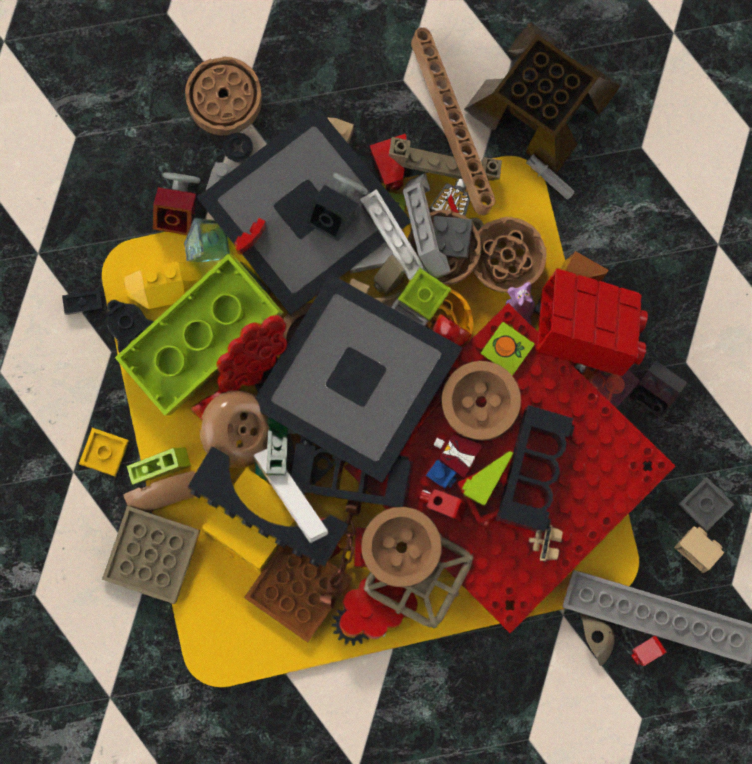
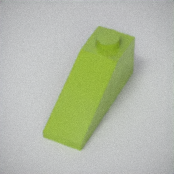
M172 448L128 465L127 469L133 485L190 467L191 464L186 448Z
M509 451L474 475L471 480L467 479L462 488L465 490L464 496L485 506L513 453Z

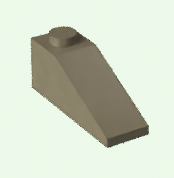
M393 255L388 257L374 277V287L379 293L383 292L385 295L389 294L404 281V268Z

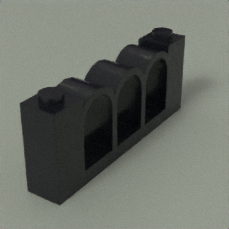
M530 405L524 409L496 521L540 534L549 529L551 518H549L550 512L545 511L551 506L553 501V493L549 486L559 476L560 468L556 459L566 449L565 439L573 434L575 427L572 424L573 418ZM530 430L553 437L558 444L556 455H546L526 449ZM523 457L546 463L551 469L550 480L544 482L519 475ZM517 482L541 490L545 497L543 507L534 508L513 502Z
M303 441L302 444L296 443L291 478L301 492L390 507L407 506L414 464L409 461V457L399 456L388 475L385 497L366 494L368 474L363 471L361 473L358 493L339 490L342 470L346 461L323 448L319 449L314 446L313 442ZM324 454H331L335 459L332 488L313 485L317 461Z

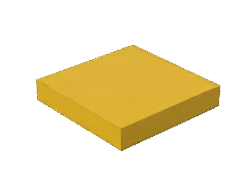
M92 428L79 464L116 477L129 440Z

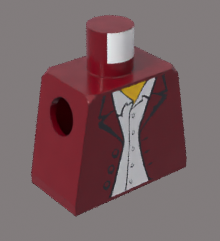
M452 435L449 442L438 437L433 447L443 452L439 458L440 461L465 479L483 445Z

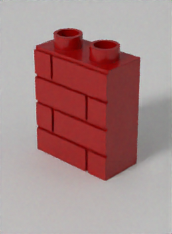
M557 268L542 288L537 352L623 376L632 364L639 365L642 362L646 352V344L639 341V333H642L646 326L648 313L641 310L640 293L618 288V286L605 282H597L595 279L582 275L577 276L575 273Z

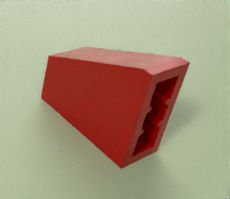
M406 134L395 137L407 140ZM391 139L371 145L370 154L383 187L387 192H395L404 186L405 167H402L389 156Z

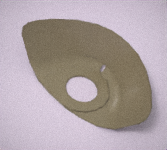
M580 614L583 620L587 643L596 656L599 666H602L612 653L615 643L614 632L606 621ZM594 631H601L603 633L604 639L602 642H593L591 635Z

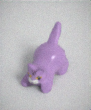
M527 282L522 287H511L508 289L511 299L507 300L506 304L509 303L531 325L530 317L534 313L535 303L531 295V283Z

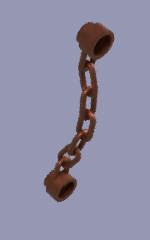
M351 500L347 501L346 504L348 516L345 523L348 526L351 524L353 533H348V530H346L347 546L343 552L342 563L339 570L335 571L329 578L327 592L321 595L320 603L327 608H334L336 593H333V589L343 579L344 570L353 558L354 547L352 546V541L355 536V527L352 519L353 515L358 516L360 514L361 502ZM347 550L351 551L349 560L345 558ZM338 574L341 577L334 584L332 579Z

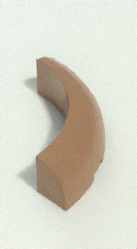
M195 472L180 474L154 482L150 486L132 490L124 494L126 503L130 507L151 512L173 503L194 498L190 494L191 490L188 488V485Z

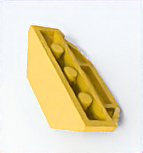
M176 262L139 270L124 277L127 297L151 310L173 305L202 277L198 262Z

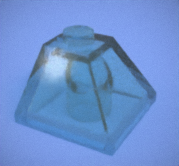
M198 218L193 220L184 242L187 261L206 262L219 260L230 254L227 235L215 220Z

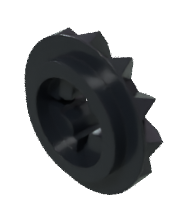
M232 133L224 140L223 152L233 162H243L253 152V143L244 133ZM233 143L236 145L242 144L241 148L243 152H240L239 150L234 152L235 147Z

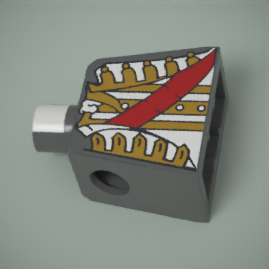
M458 178L455 186L446 184L430 206L429 212L451 210L466 216L470 197L465 192L466 187L463 179Z

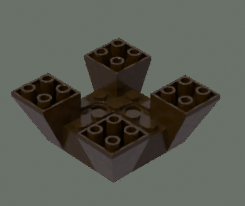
M529 22L508 50L510 54L518 59L504 78L485 80L464 110L493 131L497 129L510 112L536 131L525 153L530 157L534 154L545 165L548 164V168L556 174L578 145L567 125L582 104L597 115H600L621 85L593 65L582 66L557 48L560 42ZM557 71V72H559L561 75H560V76H554V75H552L551 72ZM531 75L534 77V79L527 80L525 76ZM547 86L550 90L543 91L540 87ZM556 97H563L565 101L559 102L556 100ZM536 101L539 105L532 106L529 102Z

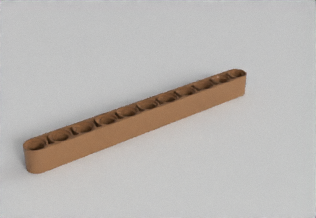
M420 27L416 30L411 41L413 51L474 210L479 215H487L495 203L494 194L432 34L427 28Z

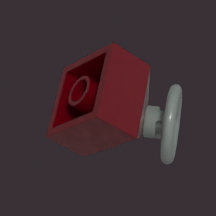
M165 172L163 177L174 180L172 189L158 187L153 204V230L191 236L195 221L196 194L188 192L187 189L188 183H199L200 179L194 176Z

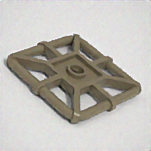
M440 533L441 545L459 554L462 558L445 563L438 562L435 570L427 579L414 586L403 587L407 590L400 603L375 590L387 584L383 582L373 584L376 577L371 572L366 579L365 587H363L364 591L372 598L396 610V613H402L418 623L433 629L437 628V625L442 622L455 596L458 597L460 593L458 590L468 574L474 559L473 555H470L466 549L445 539ZM464 562L452 587L438 581L443 568ZM434 585L448 592L436 617H434L428 597ZM411 592L424 598L430 619L404 606Z

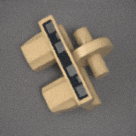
M552 525L549 526L548 530L546 529L544 540H541L542 533L537 532L535 538H529V542L534 543L533 551H539L540 544L543 545L541 561H546V559L557 560L559 549L550 548L549 542L550 540L561 542L563 531L552 528Z

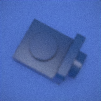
M436 460L426 475L444 489L447 486L451 488L457 480L455 477L457 473L439 460Z

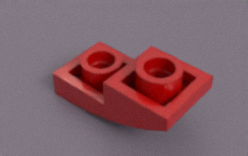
M258 218L257 223L253 222L249 231L251 235L243 232L242 236H238L234 244L237 254H243L257 242L267 227L265 220Z

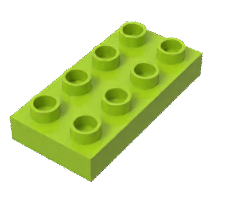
M227 254L115 358L164 416H171L219 372L216 366L219 357L228 352L229 343L240 337V332L246 325L254 322L261 324L266 318L272 315L281 316L284 312L234 255Z

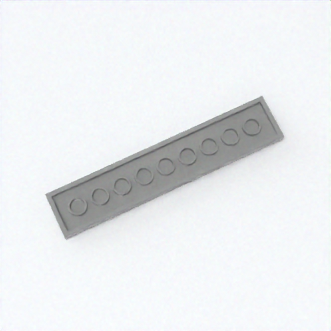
M572 571L562 608L654 636L656 635L746 664L751 663L752 624L583 572Z

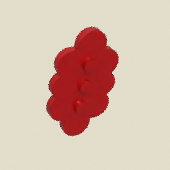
M272 315L261 324L254 322L246 325L241 330L240 337L229 343L228 352L219 357L216 364L221 374L217 384L222 392L237 391L242 385L252 386L257 384L262 379L264 371L271 369L275 365L276 356L281 355L287 347V341L283 336L287 325L281 316Z
M365 578L360 582L358 589L349 591L344 597L343 607L346 612L340 619V629L345 635L350 637L364 633L371 639H379L386 633L387 628L395 629L399 627L403 617L407 616L402 613H396V610L372 598L365 592L363 588L367 579ZM375 578L373 584L379 583L381 581ZM386 585L375 590L400 603L407 589ZM411 592L404 606L413 611L417 609L418 600L415 593Z

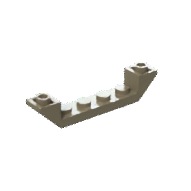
M391 138L389 156L402 167L462 179L454 157L410 148L409 140ZM483 157L481 163L488 181L500 179L502 161Z

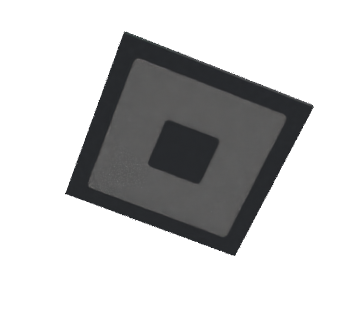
M318 106L197 197L233 244H235L238 236H242L243 232L251 235L249 232L253 222L257 223L258 218L266 221L267 226L260 238L242 255L290 315L319 294L330 274L340 278L386 242L362 204L361 198L377 189L401 230L411 223L410 218ZM334 173H339L355 181L368 191L367 194L355 191L351 197L358 204L350 227L339 242L306 224L313 199L321 188L326 185L338 191L342 183L333 177Z
M330 274L255 399L259 404L260 412L383 483L463 347Z

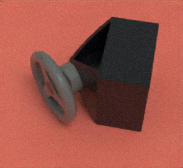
M334 173L333 177L342 183L338 191L326 185L321 188L313 199L306 224L339 242L349 229L358 204L351 197L355 191L362 194H367L368 191L355 181L339 173Z

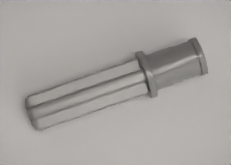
M534 154L526 162L538 173V177L541 176L566 199H569L574 194V190L548 168V164L545 165Z

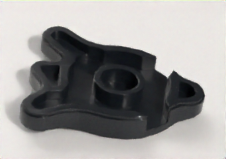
M111 300L108 303L107 327L112 336L117 339L118 352L120 353L154 321L148 320L138 306L134 304H126L117 300Z

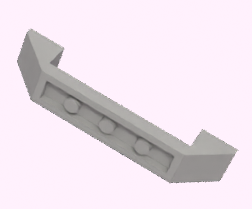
M423 173L409 180L403 189L419 257L428 273L438 279L451 272L447 256L441 253L438 248L425 193L430 191L427 175Z

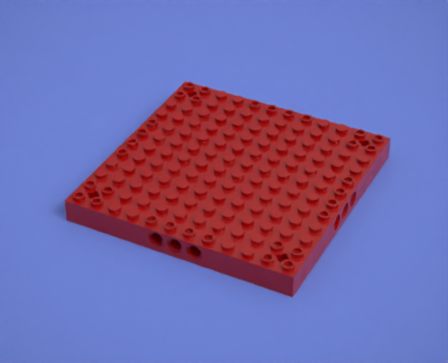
M507 303L463 347L436 395L442 399L447 380L461 366L476 361L491 362L480 353L502 322L534 343L530 352L513 374L521 397L520 410L515 423L505 434L496 439L474 441L482 444L483 447L466 478L486 468L509 451L513 453L523 412L528 405L573 418L572 424L575 425L573 434L565 439L566 449L556 459L560 468L559 476L549 486L553 493V501L551 506L545 510L550 512L549 518H551L550 525H552V528L563 531L561 542L553 540L549 542L550 548L559 549L557 560H540L542 544H540L539 551H533L534 543L529 542V538H535L536 532L496 521V517L493 518V523L485 527L483 524L478 525L469 506H467L460 523L431 511L427 508L426 503L419 501L423 490L432 493L436 489L466 502L457 482L464 479L460 475L456 474L457 480L451 488L447 486L446 489L426 476L436 460L440 461L439 458L443 453L433 447L437 438L440 437L449 442L452 435L462 437L448 424L444 416L442 403L407 441L399 456L409 457V461L414 463L406 507L425 514L434 523L442 537L466 549L470 555H473L474 559L472 560L471 568L462 586L511 633L645 498L675 465L567 360L537 352L538 331ZM478 397L475 403L478 407L482 408L486 406L487 400L484 397ZM530 430L526 449L546 455H556L558 444L553 437ZM524 456L519 475L547 482L551 478V469L542 461ZM511 459L500 477L503 486H505ZM644 462L646 464L648 462L651 463L650 472L649 470H647L646 472L643 470ZM347 463L344 466L345 470L360 483L362 471ZM368 475L366 490L371 495L385 497L388 475L383 483ZM517 482L512 501L534 508H541L545 503V497L541 490ZM496 485L485 506L472 500L481 518L499 509L502 494ZM382 505L386 510L395 508ZM545 532L542 533L541 540H544ZM441 545L439 562L445 563L462 558L459 554ZM464 562L446 567L445 569L456 579ZM507 600L515 602L513 605L515 609L513 611L505 609V602Z

